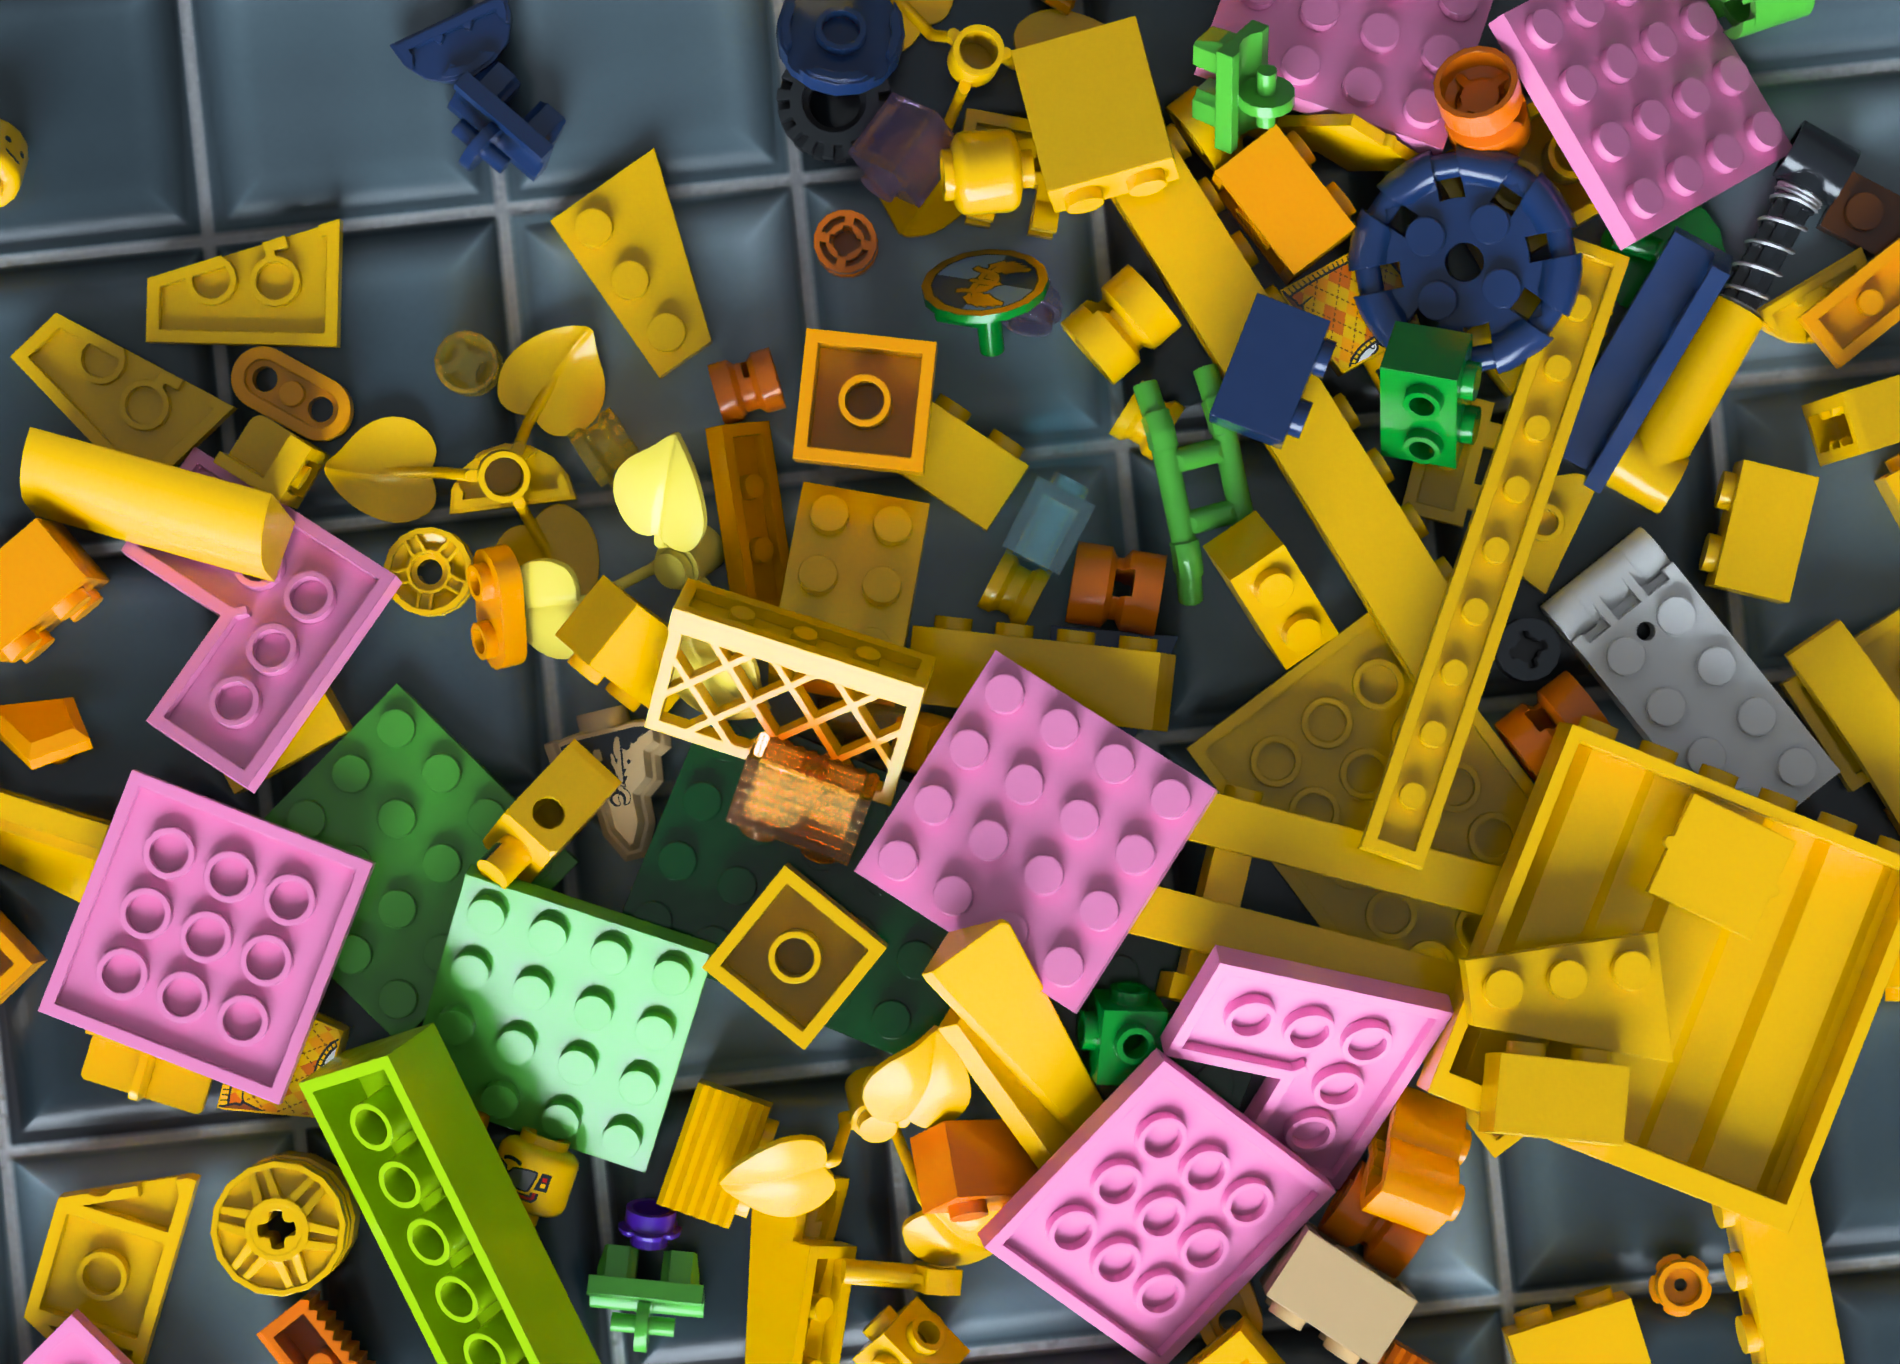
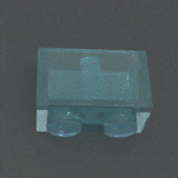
M1057 472L1054 473L1050 482L1037 476L1002 544V550L1014 554L1019 559L1059 579L1095 509V505L1085 500L1090 489Z

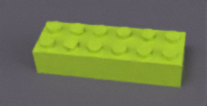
M434 1022L345 1050L298 1083L437 1364H601Z

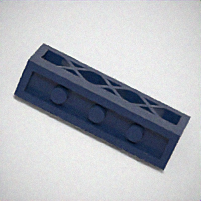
M1678 226L1674 228L1594 364L1563 455L1564 459L1586 470L1583 485L1599 494L1731 273L1733 256Z

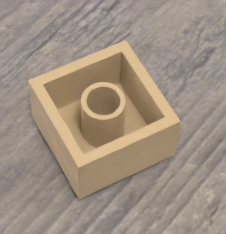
M1309 1221L1275 1254L1259 1279L1267 1296L1265 1303L1270 1306L1268 1310L1272 1314L1301 1331L1306 1322L1321 1331L1318 1337L1324 1341L1322 1346L1348 1364H1357L1360 1358L1369 1364H1378L1418 1303L1407 1285L1396 1278L1392 1279L1366 1262L1363 1256L1349 1247L1340 1245L1319 1231L1318 1227Z

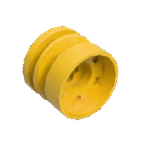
M286 1151L261 1159L225 1186L213 1208L210 1234L217 1260L234 1281L257 1294L284 1297L309 1290L345 1261L358 1238L361 1212L338 1166L317 1154ZM279 1211H282V1217L285 1222H294L296 1227L295 1231L285 1237L284 1242L281 1241L279 1231L269 1230L267 1225L269 1221L278 1216Z

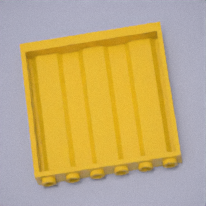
M1582 715L1578 726L1559 722L1466 957L1644 931L1657 932L1674 1063L1611 1052L1610 1064L1631 1066L1624 1146L1560 1140L1550 1141L1789 1234L1900 953V841L1880 835L1877 844L1874 845L1854 837L1858 825L1848 820L1821 811L1817 821L1794 813L1798 804L1797 800L1761 787L1758 797H1754L1735 789L1739 777L1707 764H1701L1698 774L1675 765L1679 753L1643 739L1638 750L1617 742L1615 739L1619 729L1593 718ZM1691 793L1706 798L1796 841L1777 882L1780 893L1777 897H1770L1751 940L1645 891L1665 849L1662 845V838L1672 834ZM1460 972L1450 997L1454 1014L1429 1051L1416 1086L1428 1093L1480 1113L1485 1053H1506L1507 1041L1546 1044V1057L1570 1059L1571 1048H1595L1480 1028L1467 1024Z

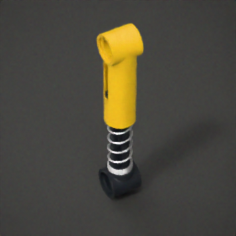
M1806 120L1800 124L1790 140L1792 147L1789 153L1778 161L1774 169L1773 176L1776 177L1778 182L1777 186H1775V193L1769 197L1772 204L1766 215L1757 218L1759 228L1753 238L1744 241L1746 252L1741 261L1732 263L1734 273L1731 279L1723 286L1606 483V486L1656 514L1662 511L1678 486L1688 466L1690 454L1763 327L1764 322L1759 318L1760 314L1756 310L1763 299H1770V296L1766 293L1775 277H1783L1779 270L1787 255L1796 254L1792 246L1801 231H1808V228L1804 226L1809 216L1818 213V210L1821 209L1820 206L1827 205L1830 207L1848 181L1861 155L1860 150Z

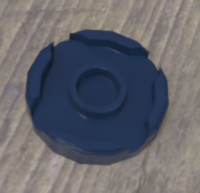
M785 0L777 21L776 38L779 57L791 76L811 90L833 96L862 94L881 85L897 68L902 54L905 31L902 13L894 2L892 5L890 0Z

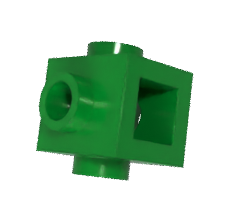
M1120 981L1112 983L1110 989H1092L1089 994L1088 1010H1081L1079 1012L1076 1028L1077 1044L1079 1049L1083 1050L1082 1061L1096 1085H1121L1156 1048L1164 1053L1160 1036L1173 1015L1168 1013L1155 992L1146 985Z

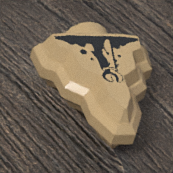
M624 705L578 715L576 719L579 733L544 744L549 762L551 764L575 738L622 782L597 812L602 834L625 862L644 858L656 827V817L651 797L665 781L662 756L673 748L671 736L645 728L646 719L631 720L628 708Z

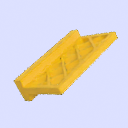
M688 578L672 609L667 628L669 634L644 727L891 806L937 657ZM683 636L709 643L719 660L694 670L681 650ZM753 658L769 662L773 665L781 679L756 690L740 664ZM676 668L681 677L672 680ZM727 671L742 697L718 707L702 681ZM816 678L834 683L843 699L818 710L802 684ZM689 688L704 713L689 720L665 712L664 708L668 696ZM789 691L805 716L780 727L764 701ZM881 698L906 706V711L902 721L880 730L865 704ZM751 708L766 733L753 739L736 735L726 718ZM852 711L867 736L841 746L826 721ZM813 728L828 753L814 759L798 755L787 738ZM897 738L893 751L888 741ZM875 748L888 768L885 782L859 774L849 758Z

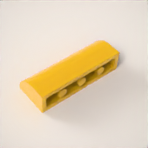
M34 427L29 428L21 460L20 490L24 503L36 516L275 582L295 522L272 493Z

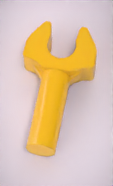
M844 1258L842 1261V1284L912 1289L926 1295L961 1296L963 1270L956 1269V1266H940L916 1260L913 1264Z

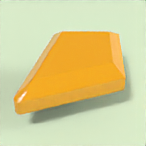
M73 697L0 705V740L31 770L51 763L63 764L73 755L93 749L90 737Z

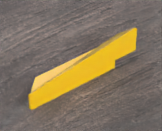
M0 787V864L80 902L112 821Z
M998 919L950 931L922 973L926 982L950 1006L949 1011L937 1029L955 1049L967 1071L1031 1160L1040 1169L1104 1101L1052 1002L1046 994L1041 992L1043 985L1011 924L1004 919Z
M834 1175L836 1188L832 1196L820 1207L800 1216L775 1217L763 1214L752 1208L745 1364H840L851 1284L841 1283V1265L844 1258H856L857 1246L842 1241H834L850 1178Z

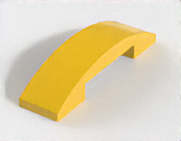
M1835 619L1789 650L1784 656L1816 706L1827 714L1886 808L1883 811L1900 836V702L1842 621Z

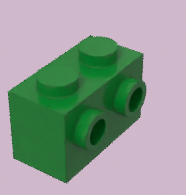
M1395 321L1380 366V443L1382 456L1456 469L1464 443L1475 444L1481 420V407L1471 405V401H1475L1478 394L1482 363L1472 361L1471 333Z

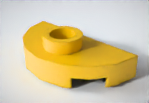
M1862 247L1759 307L1756 311L1759 312V318L1764 322L1761 329L1765 333L1786 343L1815 344L1813 339L1797 321V318L1867 263Z
M504 443L483 450L463 469H478L479 463L488 453L499 449L510 450L513 444ZM526 445L521 457L527 463L531 476L529 487L523 495L527 506L578 500L571 477L553 456L531 445ZM457 480L451 489L450 515L514 508L512 502L499 503L488 498L481 490L478 482Z
M1572 473L1556 476L1522 576L1525 582L1543 595L1546 594L1595 492L1583 485L1585 478L1583 474Z

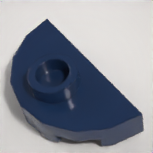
M484 0L392 43L390 47L406 68L427 81L454 84L466 71L475 77L488 66L498 61L509 44L513 21L509 0Z

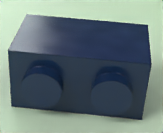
M1257 293L1210 411L1209 422L1278 449H1282L1287 434L1299 439L1313 405V402L1302 398L1309 378L1312 374L1323 379L1337 344L1336 341L1326 338L1331 321Z

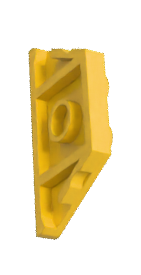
M192 1172L64 1192L58 1197L24 1318L45 1338H48L78 1309L134 1364H146L202 1175Z

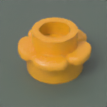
M1675 1253L1664 1256L1657 1262L1655 1266L1656 1273L1649 1278L1648 1290L1652 1300L1655 1303H1661L1663 1310L1667 1314L1676 1317L1688 1316L1692 1311L1706 1305L1711 1296L1712 1286L1707 1279L1709 1275L1708 1268L1700 1259L1692 1255L1682 1258L1679 1254ZM1677 1279L1685 1280L1686 1287L1683 1290L1675 1289L1674 1283Z

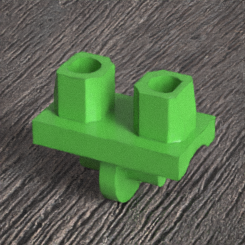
M1251 20L1238 33L1212 26L1193 45V64L1216 74V80L1209 77L1197 88L1192 99V118L1215 127V148L1232 154L1238 148V139L1242 134L1257 128L1269 129L1274 127L1275 119L1289 113L1295 105V88L1291 82L1277 76V68L1268 64L1269 26L1255 20Z
M606 1244L598 1265L597 1275L589 1274L587 1296H589V1306L636 1312V1314L612 1312L610 1331L634 1333V1352L647 1353L650 1335L674 1337L676 1318L652 1316V1313L696 1318L704 1317L706 1299L704 1285H700L696 1253L675 1250L664 1251L661 1280L655 1281L636 1279L639 1249L631 1246Z

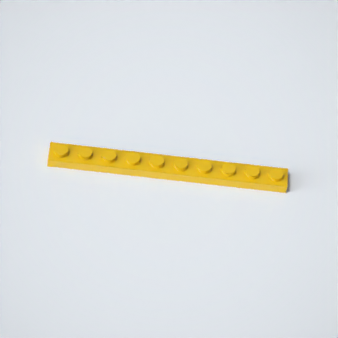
M1574 238L1576 254L1583 253V272L1576 303L1570 316L1562 315L1551 331L1550 335L1554 339L1541 351L1527 358L1526 362L1522 365L1358 849L1418 870L1424 868L1630 260L1628 256Z

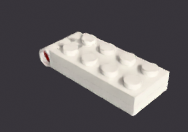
M1639 526L1540 606L1546 619L1565 640L1644 740L1679 753L1675 765L1697 774L1702 763L1739 777L1735 789L1758 797L1760 789L1763 787L1797 800V806L1841 772L1674 562H1670L1661 547L1642 527ZM1642 622H1645L1650 628V634L1645 640H1641L1637 635V627Z

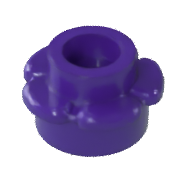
M656 1198L635 1199L627 1203L624 1221L619 1222L618 1228L620 1233L630 1237V1244L633 1247L647 1251L662 1250L668 1246V1240L676 1239L682 1232V1227L678 1226V1221L676 1220L677 1211L656 1204Z

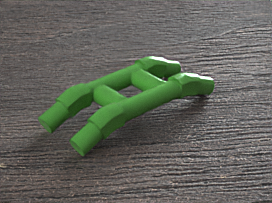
M1217 364L1205 365L1193 371L1202 399L1201 406L1207 421L1208 431L1212 435V438L1177 447L1179 444L1169 408L1165 406L1158 381L1156 379L1148 380L1133 387L1142 415L1141 422L1147 437L1148 447L1152 451L1171 540L1169 545L1172 554L1173 571L1176 574L1178 601L1185 606L1200 604L1204 599L1202 575L1204 574L1199 539L1196 538V534L1228 525L1233 526L1254 511L1237 432L1209 422V414L1222 383ZM1218 463L1225 500L1190 510L1182 472Z

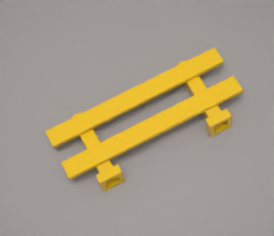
M1225 785L1223 795L1217 793L1188 841L1207 845L1195 895L1158 886L1129 931V934L1182 947L1177 972L1161 971L1155 993L1157 997L1180 1003L1215 945L1449 995L1450 998L1460 974L1459 963L1241 908L1252 857L1483 916L1502 867L1430 849L1424 868L1418 870L1358 849L1364 831L1261 805L1263 793L1243 787Z

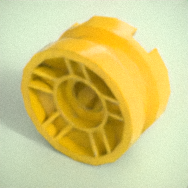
M435 527L416 528L400 536L389 549L384 563V568L395 574L402 581L401 586L392 599L404 610L426 617L445 616L462 608L472 596L467 582V568L473 564L474 555L469 545L456 534ZM432 559L441 565L442 576L437 583L428 585L422 576L418 575L419 566L423 567Z

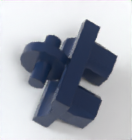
M499 61L494 62L475 77L466 71L454 83L453 89L456 92L448 103L447 108L461 120L456 124L451 133L467 146L459 159V164L467 171H472L484 160L501 174L512 163L534 182L546 169L554 145L563 131L566 120L552 106L542 101L524 118H521L507 106L509 101L518 93L521 84L517 77Z

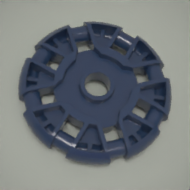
M1456 145V151L1433 155L1430 149L1415 155L1389 172L1376 185L1381 191L1368 210L1361 208L1354 224L1356 228L1352 231L1350 238L1348 272L1355 270L1359 296L1353 298L1358 311L1368 329L1385 348H1387L1395 321L1410 323L1418 310L1428 319L1439 322L1436 328L1467 333L1466 327L1489 323L1492 343L1472 347V361L1481 362L1482 371L1497 369L1498 374H1502L1524 364L1527 358L1541 351L1554 339L1550 335L1551 331L1562 315L1570 316L1576 303L1583 272V253L1576 254L1572 228L1578 227L1573 212L1562 193L1543 172L1536 176L1518 164L1519 156L1508 151H1480ZM1461 177L1465 197H1456L1442 201L1439 181ZM1503 185L1522 197L1521 203L1512 215L1492 202ZM1402 205L1419 215L1408 226L1406 235L1390 225V222ZM1546 233L1550 259L1532 262L1528 236ZM1460 243L1473 244L1481 251L1484 258V266L1481 273L1471 281H1463L1456 278L1448 267L1449 253ZM1399 262L1404 287L1385 290L1380 265ZM1525 288L1541 299L1529 319L1512 308Z

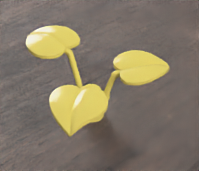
M675 432L629 457L615 474L613 493L615 503L623 520L638 534L654 535V544L658 548L655 559L652 562L613 581L623 590L652 575H655L662 585L670 589L682 590L688 578L711 585L706 576L719 568L725 559L721 537L713 528L707 525L706 503L696 467L680 432ZM538 558L528 561L520 566L524 587L527 642L537 651L548 657L569 659L574 652L557 638L555 633L586 595H581L577 575L568 564L551 558ZM683 636L681 650L694 670L719 660L709 643ZM756 658L740 664L756 690L762 688ZM676 668L672 680L681 677ZM727 671L702 681L718 707L742 697ZM689 688L677 692L689 706L704 713ZM768 700L764 701V703L766 704V706H767L768 709L770 710V709H771V706H770ZM751 708L727 717L726 720H745L756 718Z

